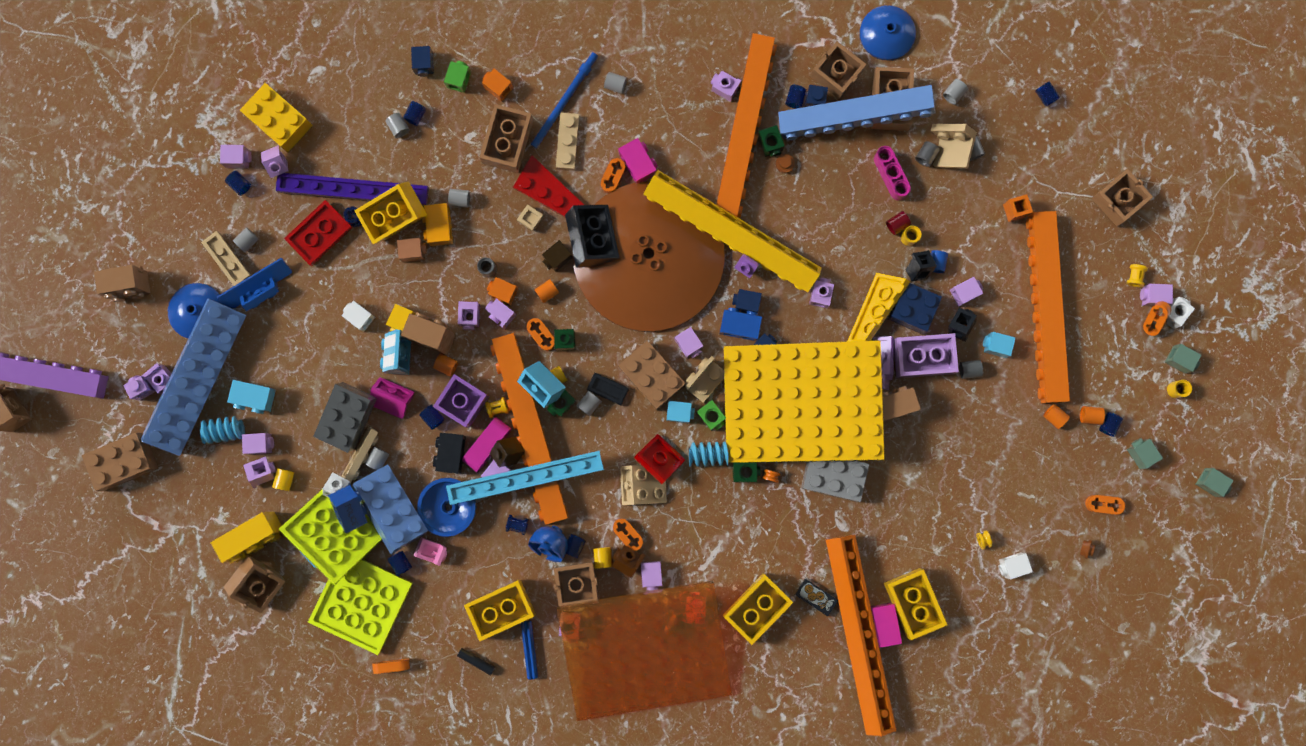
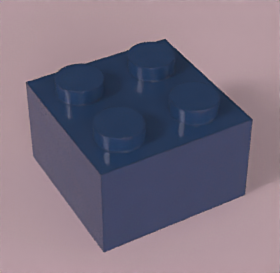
M909 283L891 310L888 320L923 335L928 332L942 296Z

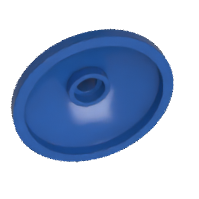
M885 5L871 10L864 17L860 26V40L864 49L871 56L885 61L896 60L907 54L913 46L916 37V28L912 18L907 12L896 6ZM887 26H891L893 30H888Z
M202 283L188 284L180 288L172 296L168 306V319L172 328L179 335L189 338L207 298L219 303L217 300V296L220 295L219 292ZM193 306V307H194V311H193L192 313H190L189 310H190V308Z
M453 478L437 479L428 484L421 492L418 499L417 512L427 530L431 533L444 537L454 536L466 530L472 523L476 513L475 500L453 504L450 511L446 509V505L450 503L446 486L460 483L461 481Z

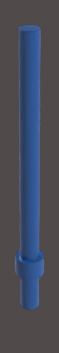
M592 52L585 64L582 63L578 69V74L530 144L532 147L537 149L584 77L589 75L592 65L598 58L597 54Z

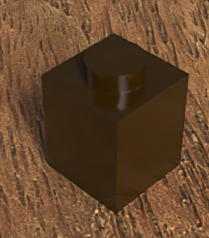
M560 240L542 254L544 265L549 270L552 268L555 272L573 258L572 254Z
M516 437L497 440L490 451V455L500 468L517 464L525 450Z

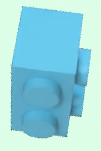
M540 361L525 368L517 381L543 408L557 401L566 388Z
M233 380L227 402L234 404L233 408L245 410L246 406L251 407V412L255 413L271 412L276 389Z

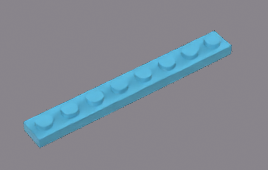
M595 451L447 485L446 488L450 505L593 473L604 470L600 451Z

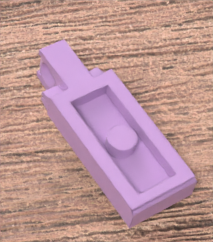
M874 337L873 341L881 340L882 390H889V380H892L894 337Z

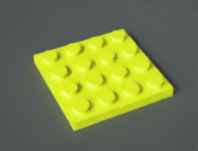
M322 490L279 528V531L334 585L382 541L367 514L365 515L366 524L345 533L337 519L330 499L323 495Z
M362 559L335 585L328 579L308 623L376 655H380L413 582Z

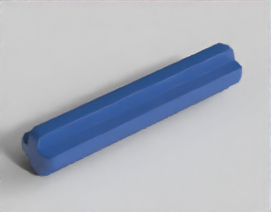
M524 621L521 623L527 679L534 680L538 678L532 622Z

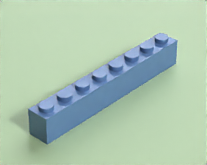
M932 85L781 111L778 112L782 137L786 140H795L799 136L813 137L817 133L831 134L835 130L840 129L849 131L858 126L864 128L871 127L875 123L889 124L893 120L899 119L901 121H908L916 116L925 118L936 113Z

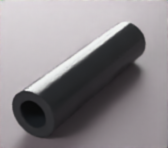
M461 648L457 657L490 676L495 669L493 665L464 648Z

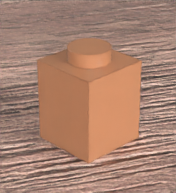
M420 238L397 240L398 257L401 262L425 260L424 254H427V245Z

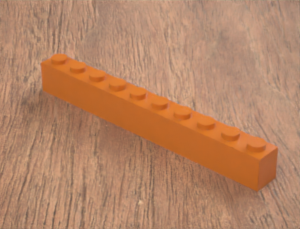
M753 33L716 204L738 218H741L743 207L740 206L741 199L745 200L747 188H743L744 182L749 181L751 170H747L748 163L753 162L755 153L751 152L752 145H756L758 134H755L756 127L760 128L762 116H759L760 109L764 110L766 98H762L763 92L768 91L770 80H766L767 73L771 74L773 62H770L771 56H775L777 45L774 44L775 37Z
M1056 211L1033 212L1026 219V228L1029 229L1027 246L1030 248L1031 254L1029 255L1028 263L1032 268V274L1030 275V285H1033L1031 303L1034 304L1032 320L1036 326V331H1034V341L1037 342L1035 360L1038 361L1036 377L1040 384L1037 394L1038 399H1041V404L1070 402L1057 214Z
M511 333L492 339L493 344L490 345L492 355L496 356L498 363H495L497 372L502 374L503 377L501 387L503 392H507L509 398L506 400L508 410H512L514 415L511 421L514 429H518L519 436L516 438L525 450V454L522 455L524 465L530 467L552 462L535 399L517 382L525 369L516 335ZM559 481L534 486L535 492H533L535 503L540 505L541 510L538 511L541 522L544 521L545 525L569 518Z
M854 534L826 539L866 735L884 736L895 732L896 726L856 536Z

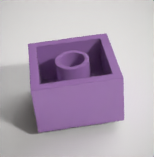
M454 374L433 407L462 426L470 428L490 396Z

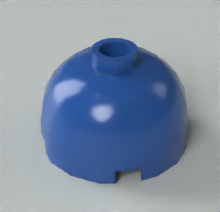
M557 526L540 527L533 533L529 539L528 546L539 556L542 553L547 555L546 559L549 561L561 562L566 555L568 542L562 533V529Z

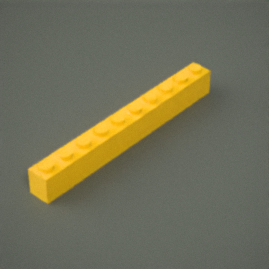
M659 170L656 171L643 193L649 201L659 203L666 211L674 212L683 221L694 224L698 230L711 234L716 241L726 243L733 251H739L761 264L765 270L773 271L778 274L780 279L788 280L801 291L809 292L821 273L822 268Z

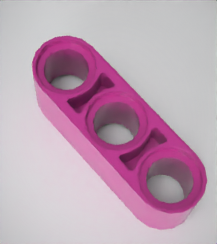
M881 146L874 156V163L891 197L898 201L903 200L910 192V184L892 148ZM879 154H886L888 160L881 159ZM888 170L895 171L896 176L891 177L888 174ZM896 187H902L904 193H898Z
M495 417L464 455L462 461L477 473L491 457L490 451L497 440L505 439L510 433L511 428Z

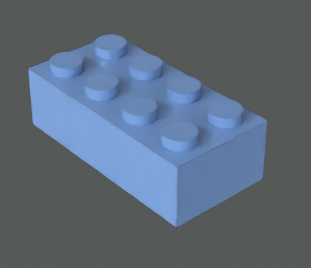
M388 464L353 483L352 489L359 491L363 500L360 504L363 503L369 519L390 554L395 553L427 533L426 526Z

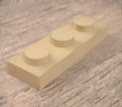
M560 112L556 169L575 171L579 114Z
M215 231L201 242L233 286L251 276L218 231Z
M369 426L341 476L350 481V484L352 480L355 481L357 479L361 463L366 462L369 456L368 450L378 440V432Z

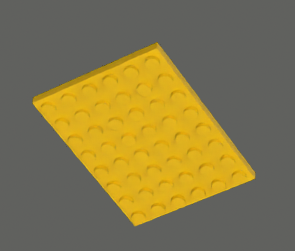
M881 340L724 346L728 463L885 459Z

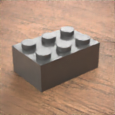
M340 382L335 384L313 437L347 453L355 450L377 398L347 383Z

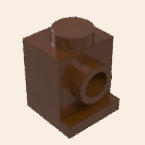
M624 545L622 550L618 548L612 558L615 561L612 567L632 579L645 555L643 553L640 555Z

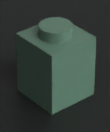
M1178 344L1172 347L1165 363L1183 373H1190L1199 367L1201 354L1183 344Z
M1139 438L1131 443L1132 447L1127 449L1139 469H1147L1163 459L1151 439Z
M1205 468L1195 485L1215 497H1224L1231 491V484L1234 480L1215 468Z

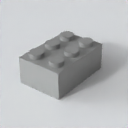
M854 460L807 461L801 489L861 502L869 464Z

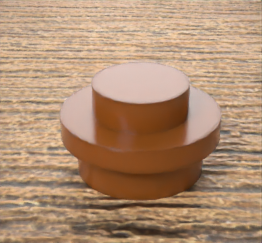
M782 154L777 158L776 168L781 173H789L794 168L795 162L792 156Z
M1093 540L1083 541L1080 555L1085 556V559L1094 554L1096 545H1092Z

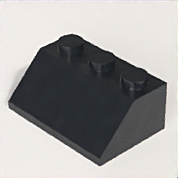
M573 205L565 214L576 268L595 267L619 259L609 206Z

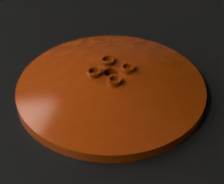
M639 182L622 186L608 193L595 204L609 206L619 259L595 267L576 268L573 256L576 279L590 305L610 322L620 327L640 332H658L672 329L698 315L716 293L725 263L723 242L716 241L711 234L698 230L694 224L683 221L679 215L674 212H668L659 203H654L647 199V196L643 193L650 182ZM646 249L654 251L652 258L644 257L643 253Z

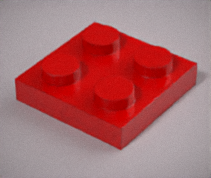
M659 434L634 457L661 484L685 461Z

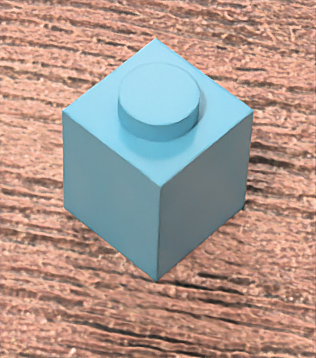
M996 332L989 333L983 341L984 353L1003 358L1010 357L1015 337Z
M668 401L666 421L690 423V419H694L695 408H691L692 403Z

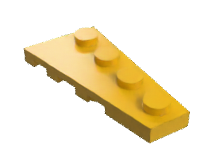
M876 273L847 342L871 341L910 281L905 278Z

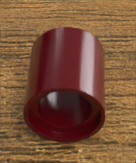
M901 211L887 220L886 225L893 235H897L911 226V220L904 211Z

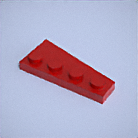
M532 155L513 186L515 190L565 217V214L573 205H584Z

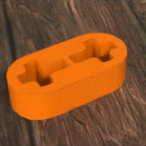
M614 158L609 162L601 179V188L605 193H610L618 188L625 173V163L623 160ZM619 163L621 170L618 169L616 174H613V165L616 166ZM612 177V184L614 186H610L608 189L606 188L605 182H609Z
M1159 301L1151 308L1143 325V329L1148 335L1156 336L1164 328L1172 311L1171 306L1167 302ZM1159 308L1163 309V314L1161 316L1158 315L1160 311ZM1154 321L1157 322L1155 325V329L1152 328V323Z
M530 319L527 323V330L542 350H552L555 347L553 335L540 319ZM532 323H540V334H538L536 330L531 331V329L533 328L531 325ZM543 335L547 339H552L550 341L551 345L549 347L547 345H542L544 343L543 339L541 338Z
M1090 495L1085 501L1086 508L1091 512L1116 515L1121 514L1125 509L1124 501L1118 497ZM1096 499L1097 502H1102L1103 504L1102 506L1095 507L1091 505V502ZM1108 503L1119 504V508H1115L1114 511L1113 507H1108Z
M622 518L614 522L613 530L625 546L634 551L639 550L642 547L643 539L629 521ZM618 522L621 524L625 522L627 524L625 527L629 532L627 535L623 531H617ZM628 535H631L634 539L639 538L638 547L635 545L631 547L629 545L631 540L627 537Z
M409 659L372 663L373 674L410 669Z

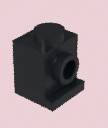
M930 251L912 253L913 259H911L905 269L911 282L928 279L937 267Z
M959 308L949 324L948 334L955 333L956 338L966 342L977 322V315L969 309Z

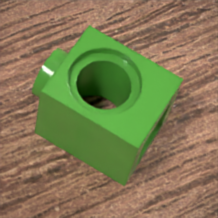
M450 61L444 79L445 86L448 89L465 93L471 75L469 66L462 61Z
M713 400L697 411V414L710 430L714 428L717 431L725 425L723 421L726 417ZM709 412L717 413L718 420L716 422H710L707 419Z

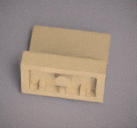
M932 124L931 132L939 138L938 147L940 149L935 157L933 166L936 168L967 169L977 132L967 124Z
M712 356L709 359L705 357L699 364L698 369L700 370L696 374L692 372L685 382L687 383L686 389L702 403L706 401L724 379V370L713 362L714 357Z
M642 465L620 467L622 505L667 502L666 481L661 484Z

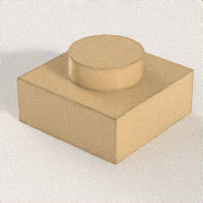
M527 204L517 221L531 231H534L544 216Z

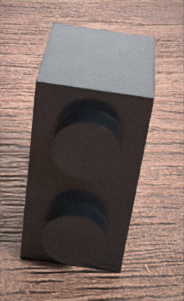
M440 433V436H437L435 447L438 448L437 456H434L433 459L435 471L461 474L466 436Z

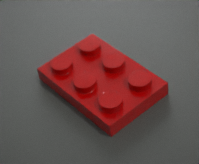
M324 200L284 239L312 267L353 227L327 200Z

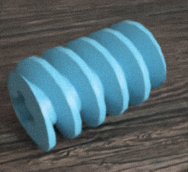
M236 416L232 417V422H230L228 417L224 418V423L221 418H217L216 424L213 419L209 420V425H207L205 420L201 422L200 437L204 445L206 443L212 444L214 441L220 443L221 441L227 442L229 439L232 441L237 438L242 439V434H245L244 423L242 420L238 421Z
M692 442L689 448V467L692 466L693 461H695L697 467L701 461L704 466H707L708 461L711 462L712 466H715L716 461L722 466L724 460H726L728 465V446L726 442H723L721 447L718 442H715L714 447L711 446L710 442H707L705 448L702 442L699 443L698 448L695 442Z

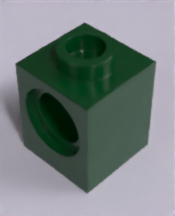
M775 125L759 131L758 138L765 157L780 155L784 149V143L778 126ZM772 139L777 145L770 146L767 144V141Z
M554 329L556 351H575L574 329Z
M566 390L560 396L566 402L563 408H556V401L548 405L547 410L554 417L557 415L562 417L577 402Z
M733 462V482H757V478H760L761 475L760 466L757 467V462ZM744 467H749L752 471L749 478H745L741 474V470Z

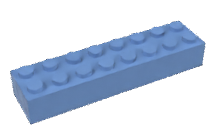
M207 298L141 437L142 442L175 455H181L246 318L245 314Z

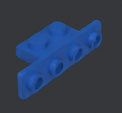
M279 258L217 296V300L220 304L231 309L241 304L247 312L258 307L266 299L273 298L279 292L277 282L290 275L292 270L283 258Z

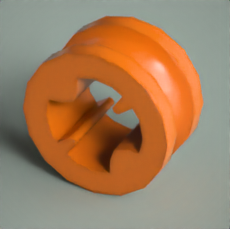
M764 469L765 475L762 476V479L779 483L778 476L781 473Z

